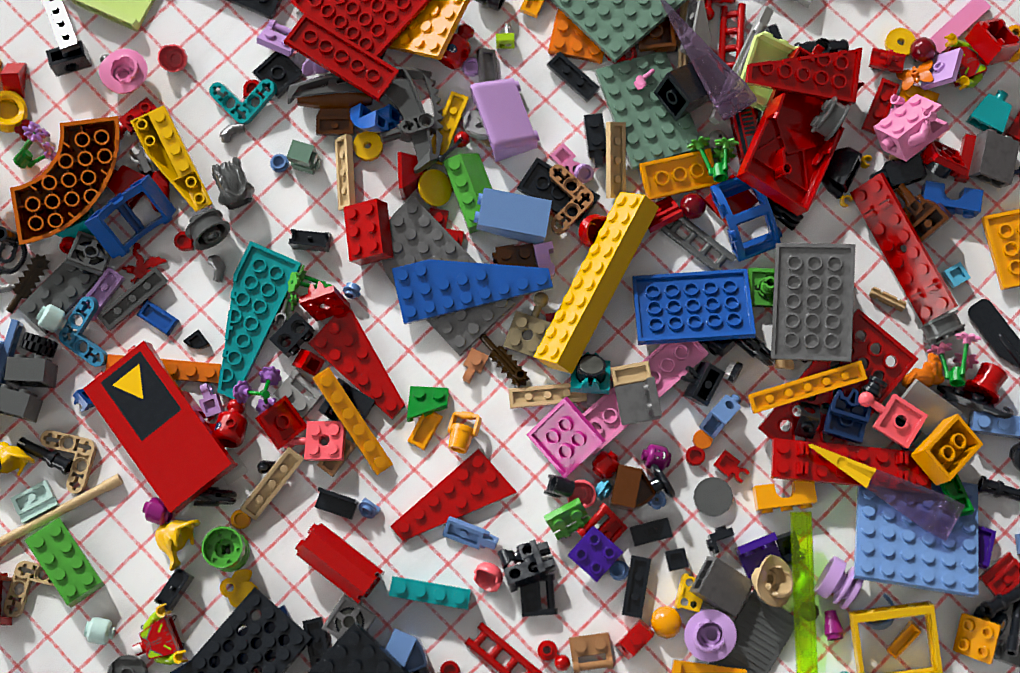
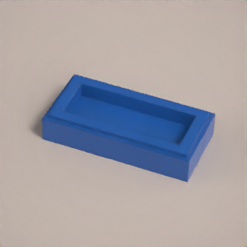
M146 300L137 313L138 317L167 336L171 334L179 322L177 318L149 300Z

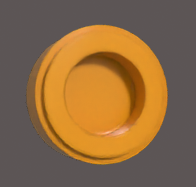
M239 509L232 513L230 521L233 527L245 529L250 525L251 517Z

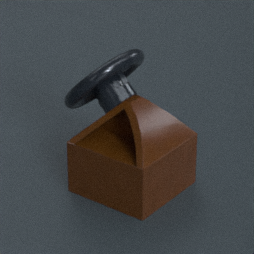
M619 464L609 507L633 512L645 506L655 495L662 492V489L670 498L675 497V491L665 474L656 464L651 465V471L654 475V478L651 480L647 478L643 469Z

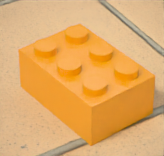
M956 414L943 419L910 456L937 486L951 481L980 449L983 443L960 415Z

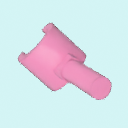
M651 69L643 76H637L634 82L637 90H641L647 85L645 80L655 73L654 69Z

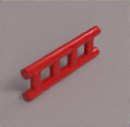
M739 3L738 10L728 11V6L726 5L721 6L718 68L724 75L725 70H732L735 62L726 63V53L736 52L737 59L744 45L745 3ZM738 17L737 27L727 28L728 18ZM737 35V44L726 45L727 36Z
M483 622L477 627L481 631L477 638L473 641L469 637L464 643L499 673H511L518 663L528 670L526 673H543ZM487 637L497 644L490 654L480 647ZM502 650L512 657L505 667L496 660Z

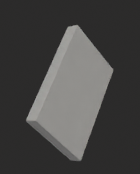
M917 379L912 382L901 396L902 399L928 415L920 428L927 436L943 419L956 414L961 416L963 413Z

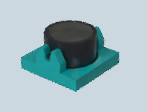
M587 352L581 356L571 374L570 392L609 395L611 361L604 360L598 353L589 354Z

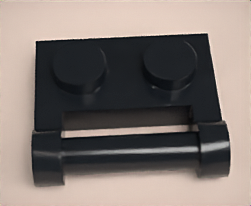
M547 574L548 579L540 580L546 583L548 609H542L539 581L520 587L522 617L558 614V608H555L553 583L555 574Z

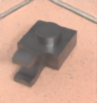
M141 145L138 146L140 149L138 154H134L132 150H129L132 158L139 161L140 164L137 167L141 174L152 176L154 170L146 158L143 147Z

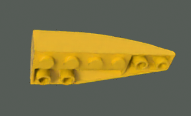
M165 105L131 120L130 122L147 156L194 211L197 212L212 205L213 203Z

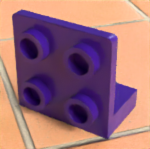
M592 526L569 552L568 557L582 568L594 582H598L623 551L595 526Z
M775 532L735 548L745 574L749 579H751L755 568H759L767 556L775 555L783 560L775 540H778Z

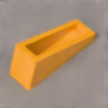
M910 620L886 651L896 659L921 634V628Z

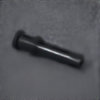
M21 437L18 440L25 445L17 442V447L45 461L48 467H55L61 470L64 475L70 472L73 462L72 458L67 459L61 456L58 451L51 452L27 440L25 437Z
M983 475L978 481L979 493L986 492L993 494V497L996 498L1003 496L1020 501V489L1007 486L1000 480L993 481Z
M1020 586L1004 595L997 594L990 601L982 602L980 608L984 616L992 619L997 613L1007 611L1010 605L1020 600Z

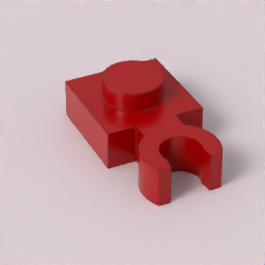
M724 450L712 465L727 477L733 474L738 483L743 482L739 477L740 472L746 475L750 473L746 468H739L738 465L741 461L727 450Z

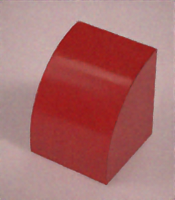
M301 349L292 365L314 377L319 373L325 360L311 351Z

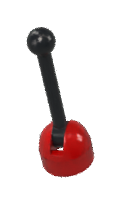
M464 131L458 132L453 139L454 145L443 155H439L438 161L444 162L445 158L456 147H465L470 142L469 135Z

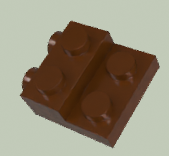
M673 13L638 42L639 52H676V47L679 46V36L675 35L677 19H673Z
M533 243L495 247L496 252L492 253L494 264L537 267Z

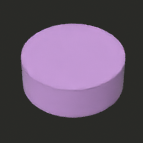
M474 57L467 58L462 66L463 73L466 76L474 77L478 75L477 59Z
M579 164L574 170V176L580 182L588 183L592 180L594 171L588 164Z

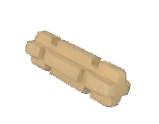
M873 287L869 293L870 297L879 299L878 301L890 307L894 306L900 312L907 305L905 301L897 300V297L885 291L881 292V289Z

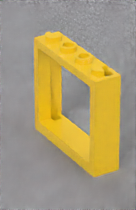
M930 601L849 611L856 672L864 673L858 623L925 615L931 667L888 673H943L934 605Z

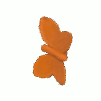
M933 60L924 62L919 65L918 69L914 66L912 70H903L902 74L896 73V77L899 80H903L902 89L904 91L909 90L915 82L919 83V80L922 82H932L934 78L929 70L933 66Z

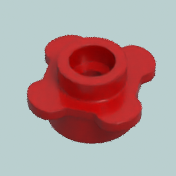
M28 119L22 120V124L14 128L15 133H18L23 141L28 139L27 136L23 135L25 132L22 129L23 126L28 127L30 124Z

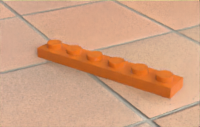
M108 354L105 371L120 360L123 355ZM161 359L174 380L219 383L221 364Z

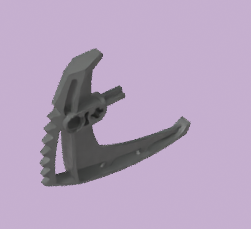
M393 66L399 70L396 78L403 79H395L384 96L395 105L403 120L400 124L396 125L395 129L381 132L380 137L383 144L397 139L404 142H412L418 164L414 167V173L417 174L434 165L440 155L443 136L439 131L443 129V125L439 122L444 119L439 114L442 111V107L438 105L441 102V98L436 96L439 90L433 87L436 81L430 79L432 72L411 67ZM332 73L290 85L287 93V102L290 104L295 98L363 92L349 83H341L346 81ZM413 79L424 80L430 96L433 116L425 113L417 89L412 81ZM432 134H435L436 137V154H433L432 152Z

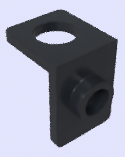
M807 402L800 403V418L794 431L795 436L808 439L814 438L821 420L819 405ZM805 408H811L815 413H809Z

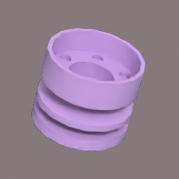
M833 556L822 571L815 585L814 592L825 599L834 593L832 603L837 604L840 601L839 607L846 610L858 596L864 580L854 578V567H851L847 573L844 572L846 562Z

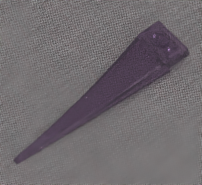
M660 0L713 107H715L723 121L756 102L757 98L747 83L692 30L665 0Z

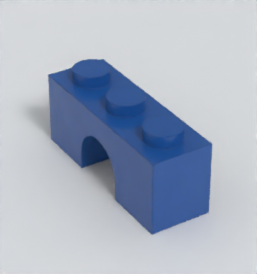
M926 180L922 185L921 195L925 199L934 201L936 204L941 202L952 215L959 214L964 218H974L981 212L984 190L964 187L959 193V199L952 200L945 194L944 183Z

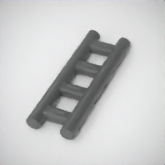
M684 216L677 219L670 228L666 225L661 229L663 233L712 271L723 270L721 266L727 259L731 263L736 259L734 254ZM682 225L691 231L685 240L676 233ZM697 236L706 242L700 251L691 245ZM712 248L721 254L715 263L706 257Z

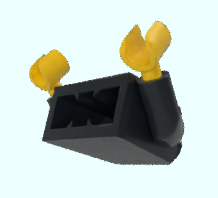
M851 147L840 148L834 151L821 181L830 194L836 199H840L839 203L844 208L848 207L844 199L846 198L849 202H852L853 199L850 195H843V193H847L860 166L864 169L870 166L865 160L868 162L872 160L870 155L863 157L862 153Z

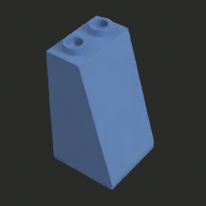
M484 188L483 193H479L477 204L480 205V210L475 212L474 223H477L476 229L529 244L533 243V245L544 242L552 200Z

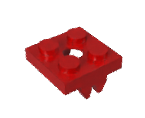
M321 281L318 282L317 288L310 284L308 294L299 297V304L316 321L325 320L328 317L340 315L351 310L350 303L334 285L325 287Z

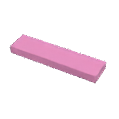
M971 0L930 38L936 45V55L942 54L948 48L945 47V43L948 42L947 39H944L945 36L954 33L958 39L991 6L985 0Z

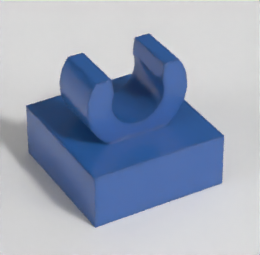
M83 389L76 390L73 394L75 398L74 404L82 406L81 412L95 406Z

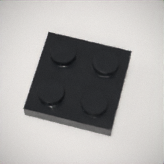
M276 51L252 71L253 75L260 82L269 79L277 85V92L274 95L277 99L288 91L290 85L297 83L305 76L302 70L288 56ZM269 85L265 86L269 91L271 90Z

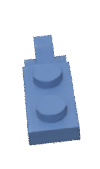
M451 516L448 517L443 532L444 537L476 549L488 547L495 550L499 540L498 537L490 534L489 531Z

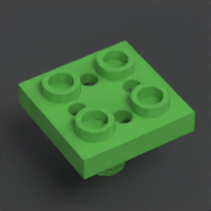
M748 268L752 307H773L775 269Z

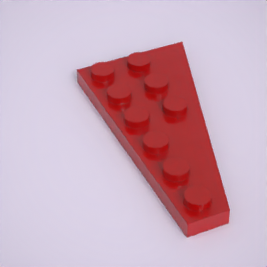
M863 48L751 63L747 65L745 84L828 100L836 96L838 102L855 104Z
M352 309L340 315H334L308 344L363 394L376 401L375 405L393 420L405 407V404Z
M477 449L390 527L402 541H406L445 524L449 516L456 519L510 495H514L517 491L487 457Z

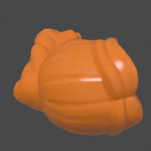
M929 353L928 361L924 362L923 368L912 369L910 373L903 377L901 385L908 389L915 379L928 388L943 383L944 376L940 357L934 353Z

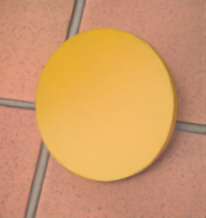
M430 169L425 171L419 178L418 190L422 199L427 204L437 207L448 202L451 197L452 188L448 177L443 172L437 169Z

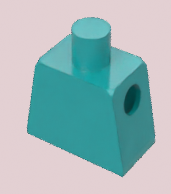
M998 90L995 96L988 94L968 117L966 122L982 131L992 129L1001 135L1012 108L1011 104L1005 102L1008 94L1002 90Z

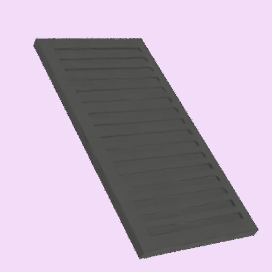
M753 590L734 621L736 628L735 646L725 658L709 662V664L746 669L747 673H769L800 620L781 607H772L766 604L759 597L757 591Z

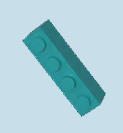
M392 576L389 592L390 597L469 610L472 594L470 589Z

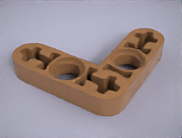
M557 164L550 169V179L572 199L551 221L553 233L561 235L592 206L594 195L564 166ZM554 171H562L561 176L565 179L563 184H561L562 178L560 176L554 177ZM569 182H574L577 188L570 191L566 188V185ZM582 195H583L584 197H586V196L588 195V196H589V202L584 201V202L581 204V207H582L583 209H581L578 204L582 201ZM573 207L578 210V213L572 217L567 214V210ZM565 217L567 220L563 222V228L559 227L556 229V222L561 223Z

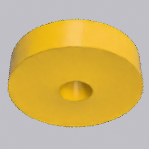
M895 28L889 32L885 39V49L887 51L892 49L893 52L906 54L907 57L910 55L911 44L916 40L915 36L906 28ZM897 41H901L903 45H899Z
M364 131L355 137L353 150L359 159L368 162L374 161L382 154L383 143L377 133ZM371 144V147L365 148V145Z

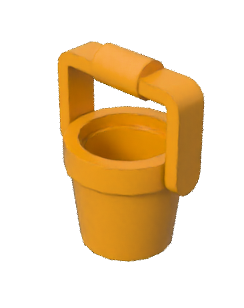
M454 412L448 426V433H450L448 448L457 453H467L474 436H478L482 418L473 412ZM457 418L476 420L474 429L470 426L456 423Z

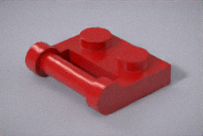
M602 503L599 506L600 509L582 528L579 527L576 532L583 538L590 528L595 526L606 514L608 519L598 530L614 543L628 527L605 503Z

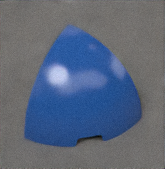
M361 103L350 108V118L353 124L368 132L381 133L396 128V125L400 123L402 118L398 109L391 104L375 111H371Z

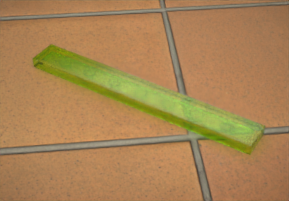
M790 512L796 673H818L812 512Z

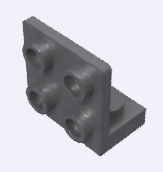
M655 377L646 378L645 382L615 387L622 425L661 418L662 412Z

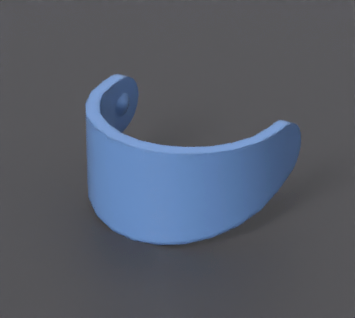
M883 594V597L893 606L892 600L886 594ZM895 618L878 624L870 621L864 623L872 629L883 630L891 626Z

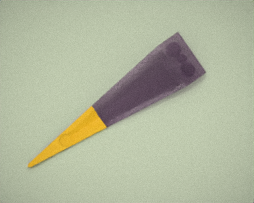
M808 444L810 448L923 530L943 541H947L965 505L944 494L864 465L816 445Z

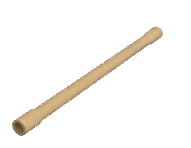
M116 474L94 488L1 536L0 548L95 497L124 484L121 476Z

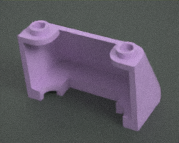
M513 78L470 85L471 97L480 114L495 162L537 148V141H540L537 130L533 131L519 94L521 88L518 80L514 81Z

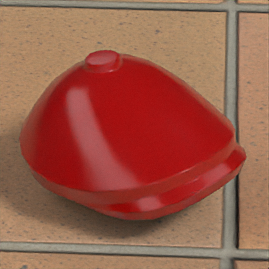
M593 214L582 220L579 226V238L585 246L591 247L607 216Z

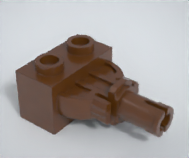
M904 183L894 190L905 203L906 207L903 210L922 243L953 217L941 202L936 204L932 200L925 199L921 194L914 196Z

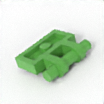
M579 497L544 515L545 521L555 534L557 540L570 537L571 533L575 532L579 527L582 528L591 519Z

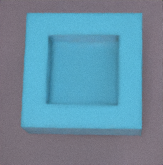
M961 262L942 272L952 289L971 278Z

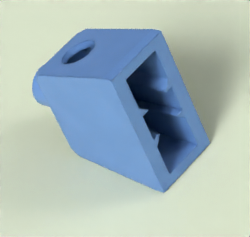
M735 394L731 396L725 395L709 412L699 428L714 440L740 410L741 406L739 404L741 399Z

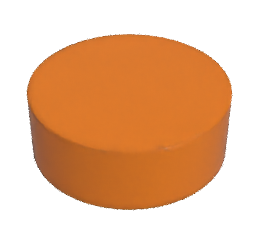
M703 430L697 431L693 436L694 446L703 450L709 448L713 442V439Z

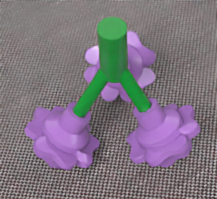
M274 366L263 367L262 371L259 372L260 381L265 383L264 390L252 391L248 381L239 380L237 385L233 387V397L236 398L237 402L246 403L251 395L261 396L263 399L258 400V405L255 408L256 411H259V415L276 402V398H269L268 388L271 385L277 386L278 381L282 380L280 370L275 369Z

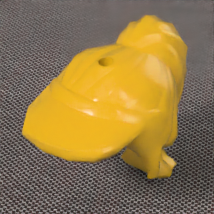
M0 442V462L2 465L0 473H9L19 468L17 476H20L28 462L35 463V459L28 456L20 447Z
M174 520L157 528L155 534L156 543L171 561L170 571H174L176 567L181 565L177 551L183 549L188 539H190L191 545L194 544V527L201 524L199 520Z

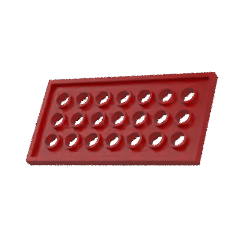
M856 309L853 313L851 362L839 363L840 366L857 362L861 358L866 359L868 365L864 370L867 379L840 387L845 397L849 396L853 388L859 391L860 395L861 388L869 382V376L873 375L875 371H880L883 375L882 380L888 385L882 390L880 398H874L875 401L882 404L918 361V358L860 309ZM859 330L865 334V339L862 342L857 341L855 338V334ZM873 343H877L880 346L878 354H873L870 350ZM888 356H892L895 359V364L892 367L886 365L885 360ZM813 361L798 379L830 370L832 361ZM834 390L815 395V399L811 402L804 398L774 407L757 428L771 440L773 438L795 440L794 431L800 416L797 417L793 414L794 406H800L801 402L816 404L820 407L823 403L831 405L834 398ZM805 408L807 412L815 413L813 409ZM872 408V410H871L870 417H871V416L873 415V413L876 411V410L873 409V408ZM820 410L821 420L814 438H805V441L848 445L850 441L833 437L829 442L823 439L822 431L826 414H823ZM783 420H787L790 423V429L785 432L780 428V423Z

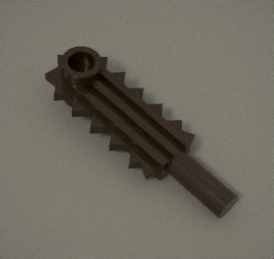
M36 254L35 258H30L32 264H26L28 270L22 271L24 277H18L20 283H15V287L12 288L15 296L6 308L8 312L13 313L21 299L28 298L32 294L31 289L36 288L35 283L41 282L39 276H45L43 270L49 269L48 263L50 262L46 259L45 255L40 256Z
M483 334L479 339L491 351L489 358H492L491 362H497L496 367H501V373H506V378L512 379L511 384L518 388L521 385L526 386V382L530 378L527 376V372L522 370V366L517 365V360H512V355L507 354L508 349H504L500 345L497 347L486 334Z

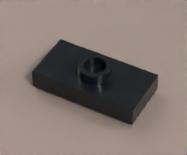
M668 517L630 527L634 547L673 537Z

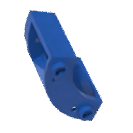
M148 174L130 185V188L126 189L123 193L120 192L110 199L107 205L102 209H98L84 224L111 258L114 259L118 256L124 257L130 252L129 248L160 224L163 223L165 225L173 219L172 215L176 212V209ZM142 191L162 215L146 226L142 224L126 203V201ZM116 209L135 231V234L124 244L121 243L104 221Z
M737 177L710 186L712 201L717 207L721 218H725L729 229L726 231L731 250L739 262L776 248V243H781L782 232L777 227L767 196ZM752 188L760 205L733 215L726 198ZM764 215L768 233L742 243L737 225Z

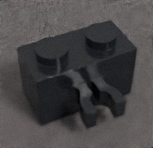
M701 362L696 371L692 367L687 366L686 370L690 372L693 378L681 376V380L690 382L683 396L698 405L708 406L725 372L707 362Z

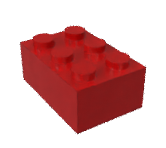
M375 198L343 207L349 262L361 266L393 258L388 204Z

